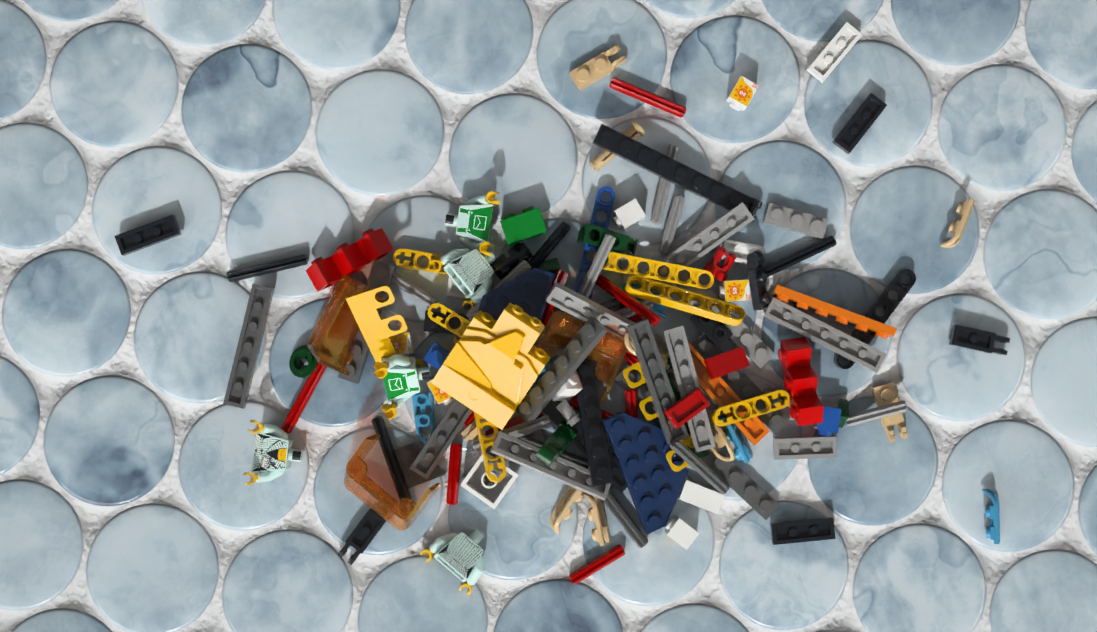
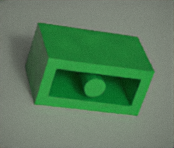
M532 206L523 209L522 214L515 216V213L503 216L504 220H501L500 223L508 246L547 233L539 208L535 209Z

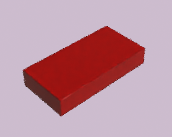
M743 347L704 360L711 380L750 366Z
M696 387L663 412L673 427L677 429L707 408L710 403L700 388Z

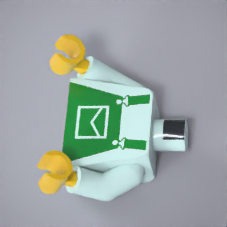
M494 191L465 201L463 205L459 206L458 215L447 213L445 219V226L456 227V235L464 246L471 251L477 249L480 253L487 256L492 255L487 252L488 247H494L493 244L489 243L494 206L491 204H500V201H494L495 195L500 193Z
M396 353L388 358H381V363H374V368L377 370L374 374L378 378L384 379L388 402L391 401V404L386 403L382 406V411L385 412V416L388 419H393L396 416L397 410L395 408L398 409L405 401L420 392V380L431 379L430 368H417L414 357H407Z

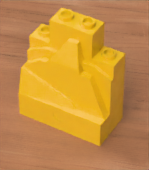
M511 303L504 309L497 321L490 314L480 310L472 319L431 383L502 430L550 359V356L543 349L533 346L545 326L539 319L529 316L521 307Z

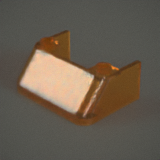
M346 274L339 280L308 340L307 347L319 364L349 376L350 371L347 369L346 364L348 365L353 358L350 345L359 326L346 298L373 289ZM379 292L376 293L375 299L378 302L383 303L387 301Z
M562 311L554 312L550 316L536 348L543 349L548 356L555 355L559 346L561 345L566 348L586 322ZM610 332L603 336L587 356L597 361L594 369L595 376L598 380L606 383L599 399L600 403L607 399L627 352L624 339Z
M377 433L367 437L348 462L344 476V485L394 528L403 531L414 523L441 484L436 483L428 488L418 503L410 498H402L397 501L366 475L368 467L364 458L380 438V435Z

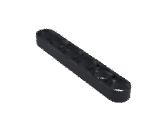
M910 269L899 271L866 313L865 317L885 324L915 284V273ZM903 273L910 275V283L903 284L900 277ZM891 289H895L898 292V298L895 301L890 300L888 297V292ZM879 305L886 308V314L883 317H879L876 314V308ZM855 328L850 336L859 338L862 342L869 345L876 332L866 333ZM835 354L834 363L838 368L849 369L854 365L855 362L849 360L846 366H842L839 363L841 355Z

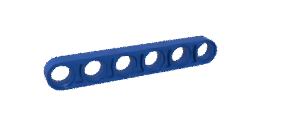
M602 187L598 190L590 224L608 229L615 200V193L611 188ZM603 191H608L611 193L612 198L608 202H603L600 199V194ZM598 211H604L607 214V219L599 222L596 220L595 214ZM585 244L575 292L580 290L584 282L581 277L582 272L589 270L592 262L587 260L586 253L590 250H594L597 253L599 247ZM594 287L588 297V299L590 300L592 298Z

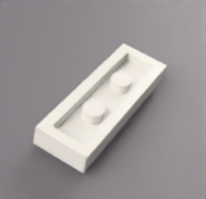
M846 22L809 66L807 71L823 83L863 34Z

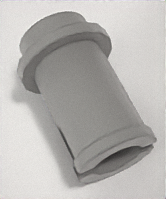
M566 399L555 407L565 418L567 425L569 424L572 427L581 420L580 414L573 410Z

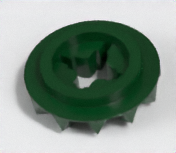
M308 345L296 348L289 361L291 372L300 378L312 376V372L317 370V363L320 362L317 359L319 353ZM301 358L306 359L308 365H304Z

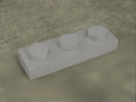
M769 202L763 223L822 240L829 219Z
M836 436L773 439L774 460L837 457Z

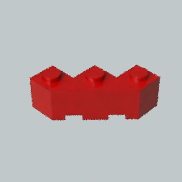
M373 228L368 229L362 233L363 237L357 242L350 245L347 242L341 244L336 248L337 252L325 259L319 257L311 262L312 265L305 271L317 292L335 285L346 276L357 273L372 261L380 260L394 250L383 229L380 228L375 231Z
M805 337L781 340L780 349H778V358L781 361L784 375V387L790 395L789 413L798 426L823 423L824 405L817 395L818 376L811 367L812 348Z

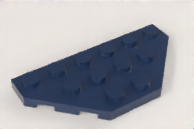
M533 268L483 295L478 312L480 310L486 312L497 321L504 309L511 303L518 305L526 314L536 317L541 321L546 306L545 296L551 289L555 274Z
M618 412L603 419L602 422L644 532L648 535L665 527L687 476V467L678 472L672 470L666 459V454L673 449L667 444L661 428L623 412ZM677 453L672 455L671 460L674 465L680 466L683 464L684 460Z

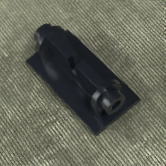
M518 242L507 250L511 257L507 258L503 253L490 265L500 280L506 277L523 260L528 262L533 257L524 242Z
M695 314L690 318L718 348L733 335L722 322Z

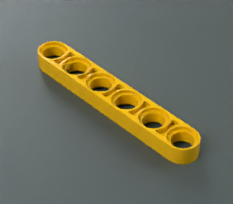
M615 252L609 253V261L602 268L604 270L701 289L710 288L714 282L713 274L707 270ZM621 257L629 261V266L624 270L617 267V260ZM642 261L647 262L649 265L648 272L644 274L637 270V265ZM665 265L669 268L670 273L667 277H660L657 270L660 266ZM685 269L689 271L690 277L687 281L679 280L678 273L680 270ZM706 273L710 276L708 285H701L698 278L701 274Z
M630 276L625 285L626 292L631 296L732 326L740 325L745 317V311L741 306L641 276ZM630 283H637L640 288L634 289ZM650 289H657L660 294L654 295ZM670 295H677L680 300L675 301L671 299ZM695 300L700 304V306L695 307L690 303V301ZM715 306L720 312H713L710 307ZM730 312L737 313L740 318H733Z

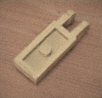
M619 45L606 52H602L569 72L579 91L610 74L615 68L627 61L626 56L619 57L612 64L608 58L618 53L621 49Z
M894 382L872 387L877 407L899 402ZM902 413L880 418L890 443L895 442V435L891 426L896 424L902 440L907 439V430L903 423Z

